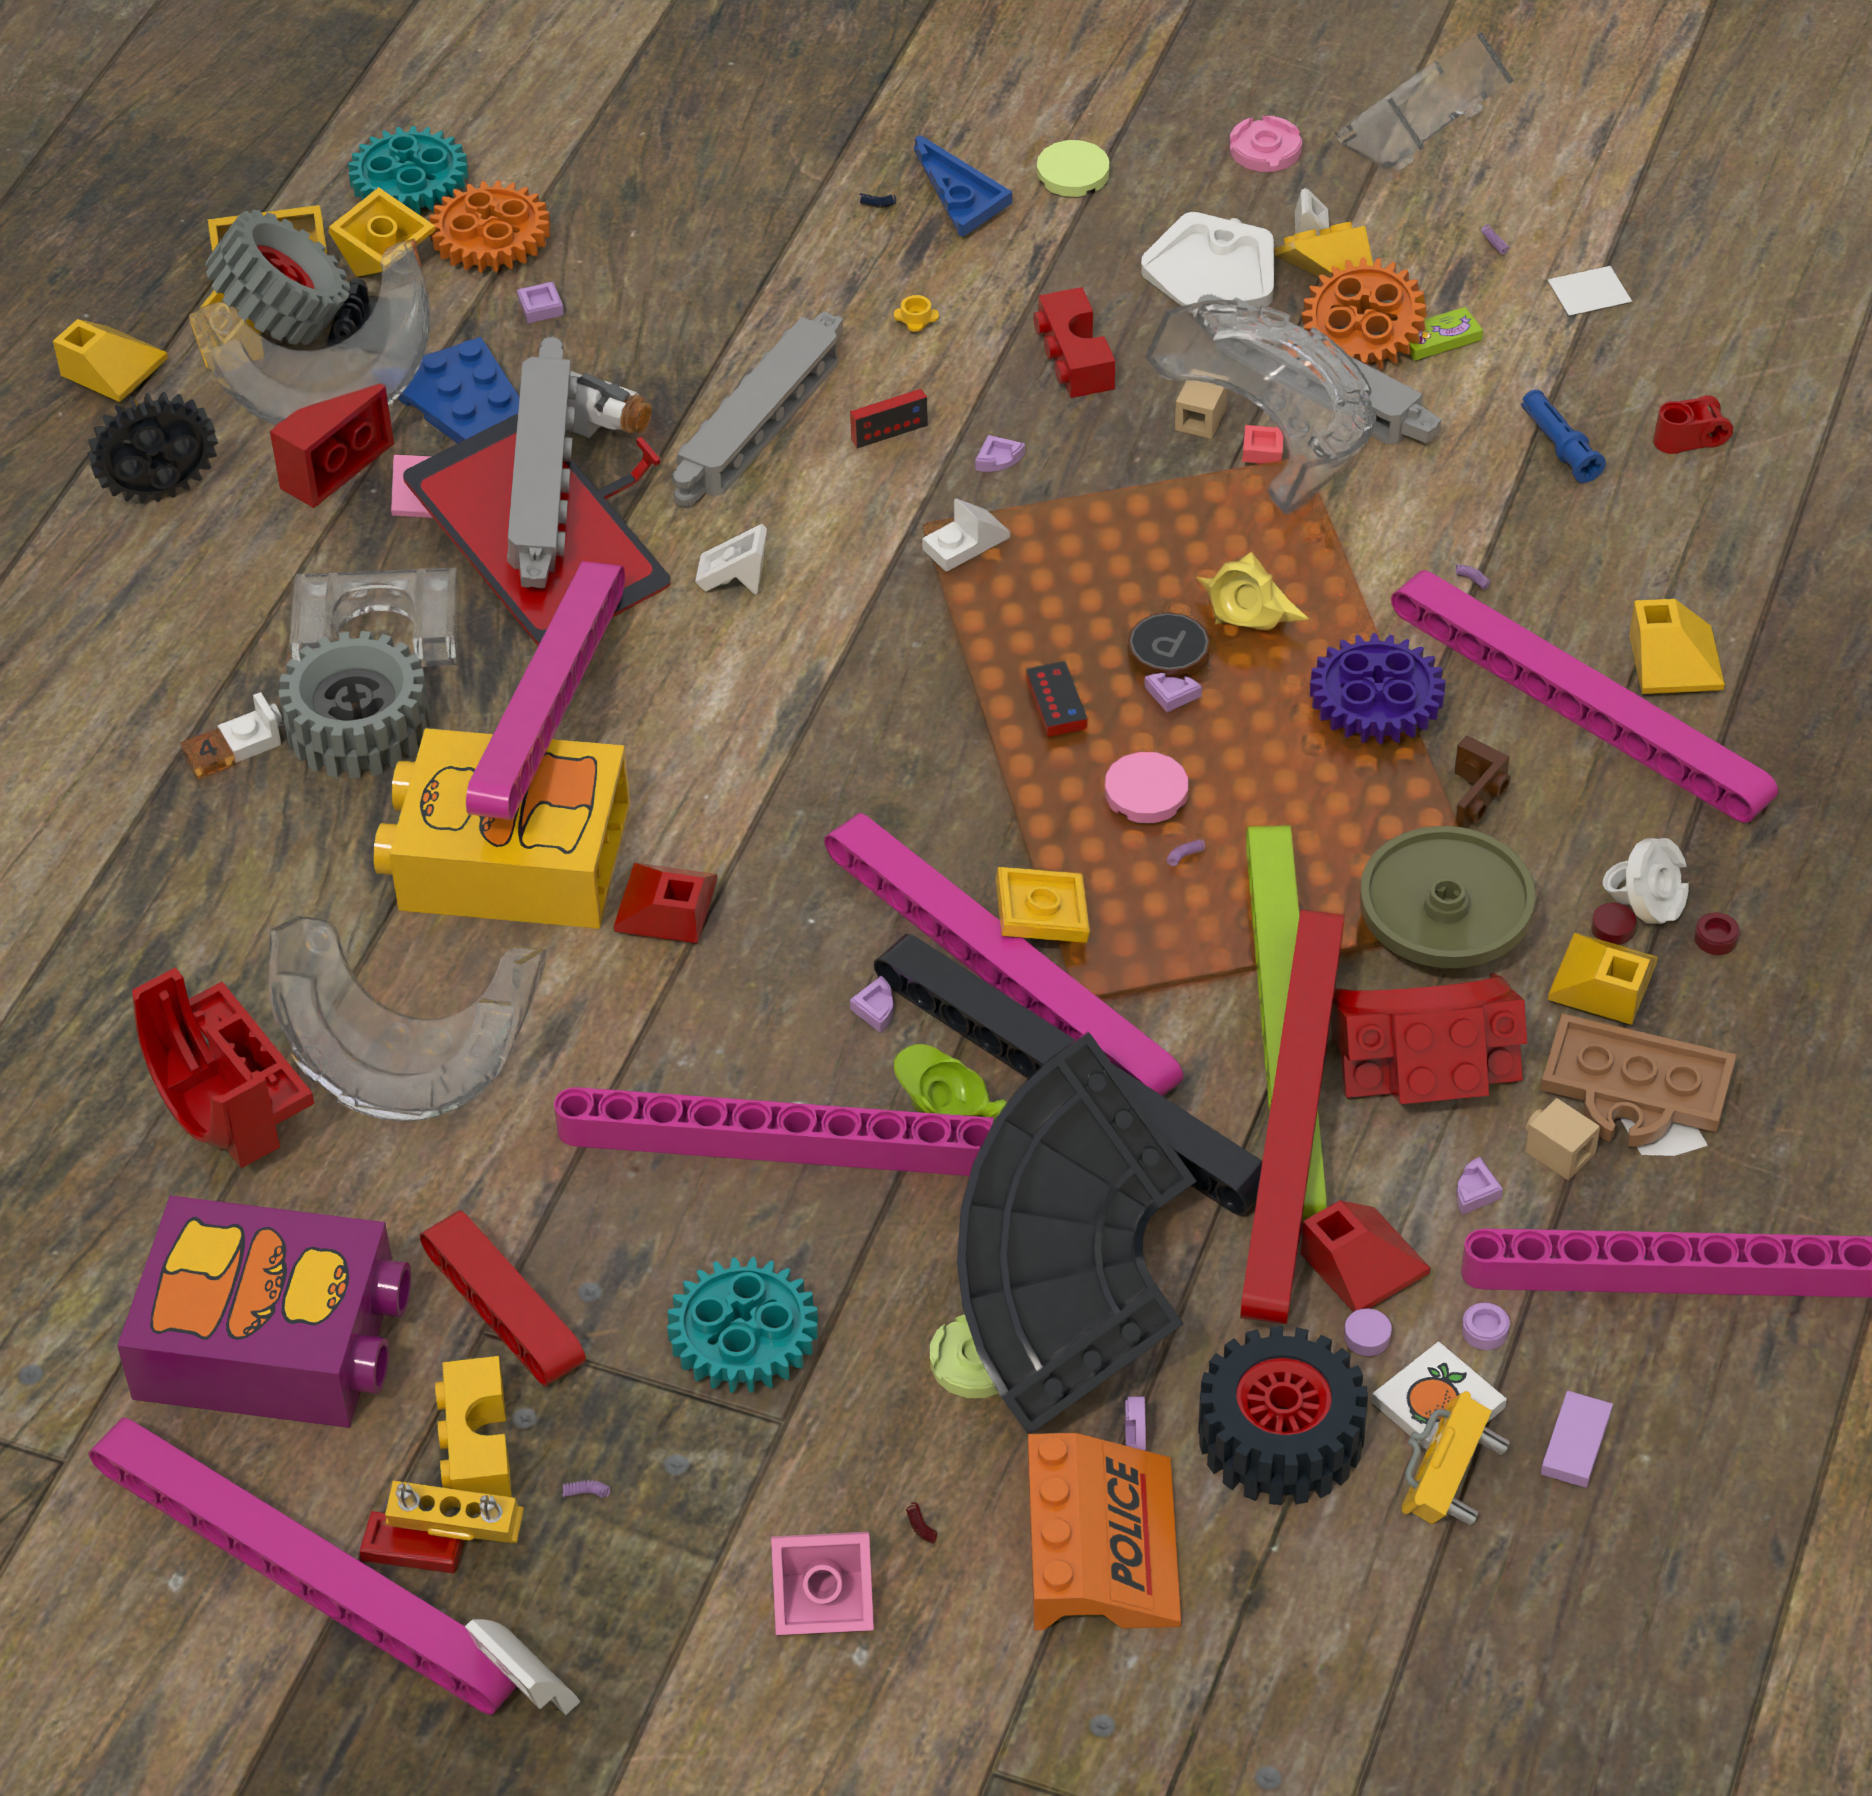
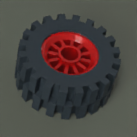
M1283 1326L1270 1327L1269 1337L1261 1338L1258 1329L1245 1333V1344L1242 1346L1233 1338L1224 1345V1357L1215 1353L1209 1361V1373L1204 1372L1201 1380L1198 1423L1202 1455L1208 1453L1207 1466L1213 1474L1223 1470L1222 1483L1233 1491L1239 1483L1243 1484L1244 1497L1254 1501L1257 1500L1259 1492L1269 1494V1504L1282 1505L1283 1495H1293L1295 1505L1308 1503V1495L1311 1490H1315L1319 1498H1322L1331 1493L1332 1479L1340 1486L1349 1479L1350 1466L1356 1468L1361 1459L1368 1403L1367 1386H1362L1363 1374L1358 1365L1350 1368L1351 1355L1346 1350L1341 1348L1335 1354L1331 1352V1339L1320 1335L1316 1343L1309 1341V1330L1296 1327L1295 1336L1291 1337L1283 1336Z

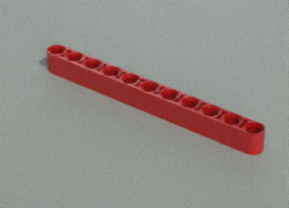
M1300 910L1244 1280L1240 1319L1287 1325L1345 914Z

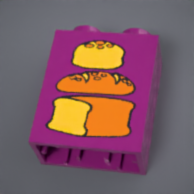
M170 1195L117 1345L131 1398L137 1401L350 1428L360 1393L379 1394L383 1388L388 1368L389 1345L387 1338L378 1337L384 1316L401 1318L406 1311L411 1289L410 1264L408 1262L392 1260L385 1222Z

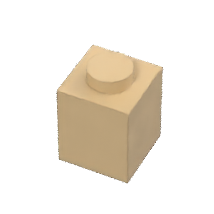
M1190 372L1176 400L1175 430L1212 439L1227 410L1228 380Z
M1556 1098L1544 1110H1536L1529 1118L1525 1128L1526 1132H1528L1525 1152L1569 1181L1596 1154L1600 1126Z

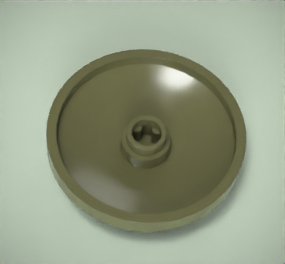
M1431 826L1400 834L1383 844L1371 856L1361 878L1360 908L1365 923L1372 934L1385 947L1399 956L1431 967L1466 968L1485 964L1503 956L1523 939L1532 922L1536 895L1533 878L1522 859L1501 841L1472 829L1454 826Z

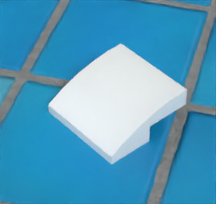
M484 1619L471 1620L465 1626L476 1647L539 1709L551 1701L560 1711L567 1715L580 1703L577 1696L505 1626Z

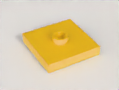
M998 867L995 879L1001 936L1087 943L1090 929L1082 874Z

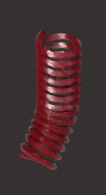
M911 1502V1504L915 1505L907 1507L906 1512L912 1529L920 1538L933 1544L937 1538V1531L926 1525L918 1503Z

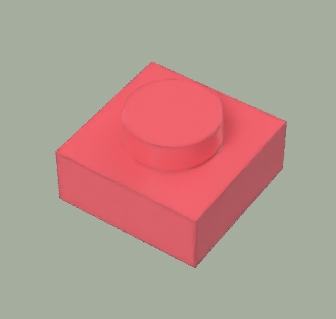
M1245 425L1242 462L1281 465L1284 428Z

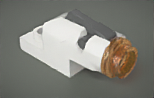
M573 371L570 372V376H577L576 400L568 399V406L575 407L574 429L569 431L590 438L600 426L613 430H623L627 433H641L646 429L651 419L652 406L650 403L645 402L644 397L635 391L623 388L618 384L602 381L586 372L583 375Z

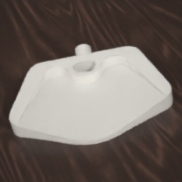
M1199 212L1185 213L1144 253L1141 260V274L1143 278L1168 295L1176 303L1194 311H1199L1197 306L1200 296L1202 297L1207 294L1216 295V297H1220L1228 302L1237 297L1257 308L1266 307L1272 303L1274 294L1273 235L1264 228L1241 223L1237 218L1227 220Z

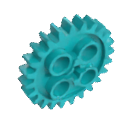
M412 126L409 132H403L400 127H397L396 134L393 135L384 130L382 131L383 138L378 139L371 136L369 137L370 145L360 144V153H352L353 162L348 163L350 187L353 188L355 197H361V200H363L379 187L419 215L421 214L422 207H427L429 210L434 211V203L442 204L443 196L454 197L453 190L465 188V179L469 177L466 153H463L462 145H455V138L453 136L444 139L443 131L431 135L430 127H426L422 132H417L415 126Z
M732 1257L730 1268L724 1269L716 1261L713 1262V1274L708 1275L699 1269L696 1271L697 1284L686 1280L683 1282L684 1295L674 1294V1308L668 1309L667 1312L669 1323L667 1325L668 1341L671 1342L673 1357H680L681 1369L684 1371L693 1368L695 1381L698 1382L709 1375L712 1389L717 1388L722 1381H728L729 1391L734 1393L738 1384L745 1382L748 1391L754 1392L755 1381L762 1380L768 1388H772L773 1375L777 1374L781 1378L788 1380L790 1378L789 1365L801 1369L804 1366L803 1354L812 1355L813 1340L818 1339L817 1307H814L813 1293L804 1291V1280L802 1278L791 1282V1270L789 1268L776 1274L774 1261L770 1260L761 1269L757 1268L755 1257H751L747 1267H740L737 1258Z

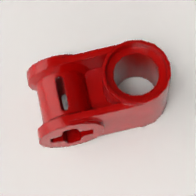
M1705 395L1695 399L1669 401L1660 406L1653 443L1658 450L1669 454H1677L1705 447H1717L1727 442L1732 436L1733 425L1729 419L1722 416L1720 412L1721 404L1714 396Z

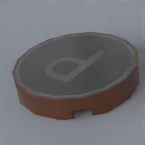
M1164 612L1152 614L1140 620L1131 629L1128 639L1129 657L1131 656L1134 661V666L1147 676L1165 673V677L1180 678V675L1189 672L1191 676L1199 672L1207 663L1210 652V639L1207 630L1198 620L1180 613Z

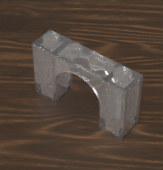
M456 567L295 574L289 643L293 659L300 661L299 651L307 645L312 650L317 649V640L327 636L330 642L338 641V633H340L342 628L359 615L373 611H391L399 613L413 622L412 639L414 652L420 660L421 667L458 664L460 590Z

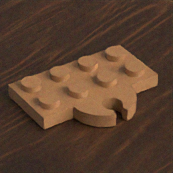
M1562 1013L1542 1077L1541 1091L1583 1100L1584 1116L1600 1126L1599 1136L1608 1142H1611L1614 1137L1615 1123L1613 1120L1617 1118L1632 1120L1635 1125L1629 1128L1627 1147H1637L1655 1142L1666 1134L1672 1122L1717 1132L1737 1054Z

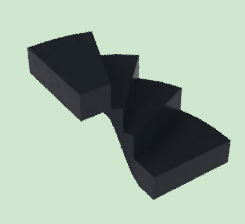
M1089 1031L1049 1058L1016 1089L993 1119V1123L972 1163L960 1208L957 1266L963 1311L982 1364L1001 1398L1027 1434H1032L1184 1324L1156 1285L1146 1267L1143 1255V1237L1150 1217L1160 1207L1194 1184L1196 1180Z

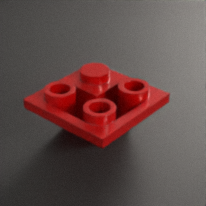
M634 862L613 926L614 932L698 943L717 883V874Z
M1339 1200L1303 1221L1301 1255L1352 1312L1360 1309H1370L1430 1274L1431 1268L1375 1207Z

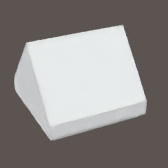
M1302 189L1294 212L1295 234L1316 229L1317 236H1320L1319 230L1329 228L1328 208L1308 189Z

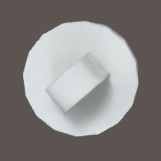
M1644 839L1635 845L1628 861L1619 862L1606 872L1603 878L1604 889L1616 903L1630 904L1636 916L1645 923L1663 924L1666 921H1674L1679 918L1685 908L1689 892L1688 883H1681L1680 868L1687 867L1685 858L1679 847L1670 839ZM1626 879V886L1617 889L1618 885Z

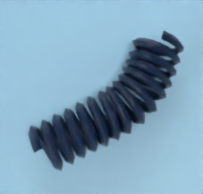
M859 194L861 195L860 204L875 207L877 205L880 207V203L881 207L883 205L886 207L896 204L895 195L892 196L890 194L884 197Z

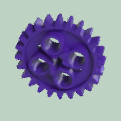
M1372 633L1370 641L1367 642L1360 635H1355V644L1353 645L1342 639L1340 640L1339 650L1328 647L1326 657L1319 656L1317 658V668H1312L1309 694L1310 697H1313L1312 708L1320 709L1319 719L1321 721L1331 719V730L1339 729L1342 726L1345 727L1346 738H1349L1355 732L1361 733L1360 739L1363 743L1368 740L1370 735L1375 736L1379 744H1383L1384 737L1388 735L1396 743L1400 742V733L1402 732L1414 738L1416 736V726L1427 730L1429 728V719L1437 720L1439 709L1443 708L1446 682L1442 679V667H1434V656L1423 658L1424 647L1420 646L1410 650V640L1405 639L1399 645L1394 644V636L1391 634L1386 638L1385 642L1379 641L1376 633Z

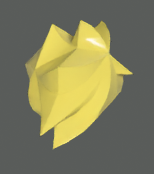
M1252 552L1238 562H1225L1213 579L1196 577L1209 594L1214 619H1216L1215 624L1226 622L1257 630H1270L1278 622L1309 620L1273 582L1272 575L1266 572Z

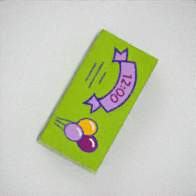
M1466 307L1425 319V331H1419V344L1409 342L1411 352L1409 355L1416 361L1481 341L1483 329Z

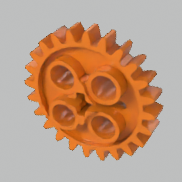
M497 180L493 187H488L487 183L482 181L480 188L477 189L471 184H467V192L464 193L454 189V198L443 196V206L435 205L434 215L429 216L430 223L435 225V231L430 235L434 251H440L441 259L450 257L452 266L463 262L464 270L466 271L473 265H478L480 273L485 270L486 266H491L494 272H498L499 265L505 264L509 269H513V261L518 260L521 263H527L526 254L537 256V247H545V238L550 237L549 211H546V203L539 202V195L537 193L529 195L528 187L516 191L514 182L506 188L501 186L500 180Z
M1362 257L1357 267H1354L1350 260H1346V270L1340 271L1333 265L1331 267V278L1320 274V287L1310 286L1311 298H1304L1303 301L1305 311L1302 312V319L1306 334L1368 366L1370 363L1375 362L1380 370L1383 369V360L1386 358L1395 364L1398 363V351L1409 355L1411 353L1409 342L1419 344V331H1425L1426 328L1424 318L1427 317L1424 292L1419 291L1417 279L1409 280L1407 269L1397 273L1395 262L1390 263L1386 268H1382L1381 258H1377L1373 266H1367L1365 257ZM1349 294H1356L1355 296H1352V297H1345L1346 295H1349ZM1386 300H1393L1390 303H1382ZM1339 326H1347L1346 328H1343V329H1335L1336 327H1339ZM1376 332H1384L1381 335H1372Z

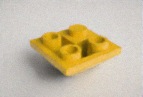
M1351 221L1319 230L1320 236H1317L1316 229L1296 233L1293 236L1283 238L1285 245L1274 248L1276 257L1318 277L1321 274L1331 278V267L1333 265L1340 271L1346 270V260H1350L1353 266L1357 267L1361 258L1365 257L1367 266H1373L1366 227L1353 228Z
M80 319L73 322L53 340L61 376L118 402H121L168 359L167 352L109 326Z
M1676 599L1635 600L1629 637L1641 693L1724 690L1725 683L1711 625Z
M1574 932L1549 991L1548 1000L1632 1025L1656 967L1658 957Z

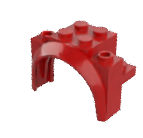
M175 967L132 990L136 1031L145 1063L161 1098L180 1126L194 1139L217 1147L221 1151L226 1149L240 1168L280 1148L276 1125L315 1104L313 1093L223 981L188 999L184 978ZM203 1035L207 1038V1040H208V1042H209V1047H208V1045H207V1043H206V1041H205Z
M1489 973V978L1484 980L1430 987L1389 990L1335 989L1331 1014V1035L1333 1043L1341 1051L1343 1093L1346 1098L1392 1094L1399 1104L1489 1096V1084L1523 1081L1520 1044H1527L1525 1000L1500 975Z

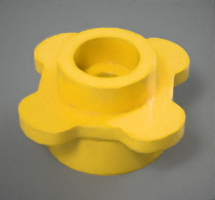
M912 295L906 297L901 302V308L894 311V319L905 323L909 331L919 332L929 322H936L939 319V312L931 309V302L928 298L921 295Z

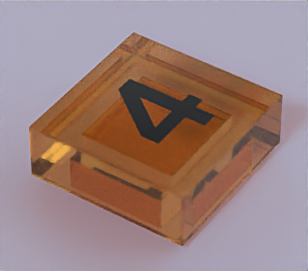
M219 728L180 742L182 753L197 779L236 765L234 754Z

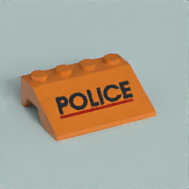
M1078 1433L1028 1434L1034 1631L1045 1630L1062 1616L1104 1615L1121 1628L1181 1627L1171 1457Z

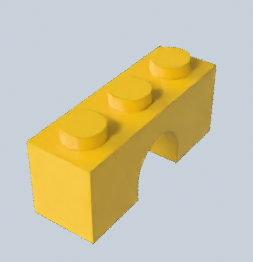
M499 1356L442 1362L444 1381L435 1382L437 1409L446 1410V1420L438 1421L440 1449H448L449 1460H440L443 1488L512 1498L510 1464L505 1434L485 1436L475 1433L483 1425L506 1421L504 1387Z

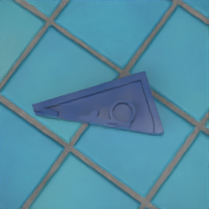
M919 135L915 138L914 152L960 236L964 237L1012 204V191L923 136Z

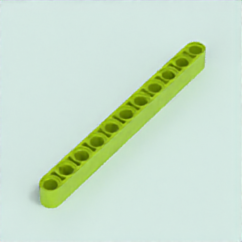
M1290 825L1247 826L1246 829L1247 865L1269 1114L1299 922ZM1318 1112L1302 1223L1304 1220L1327 1208Z

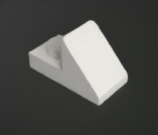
M955 499L954 522L922 538L923 551L947 572L1009 539L1010 531L987 510L960 499Z
M760 524L702 553L695 583L706 592L720 584H727L737 577L756 595L763 567L767 528Z

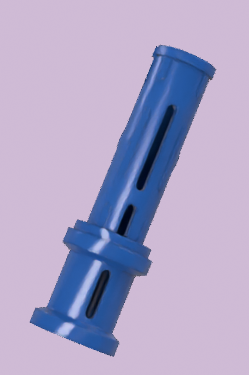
M1535 389L1528 392L1522 400L1524 402L1521 403V406L1553 442L1557 458L1563 463L1569 464L1572 468V474L1578 482L1587 483L1596 479L1605 468L1606 460L1604 456L1598 451L1592 450L1589 446V440L1584 433L1574 431L1541 390Z

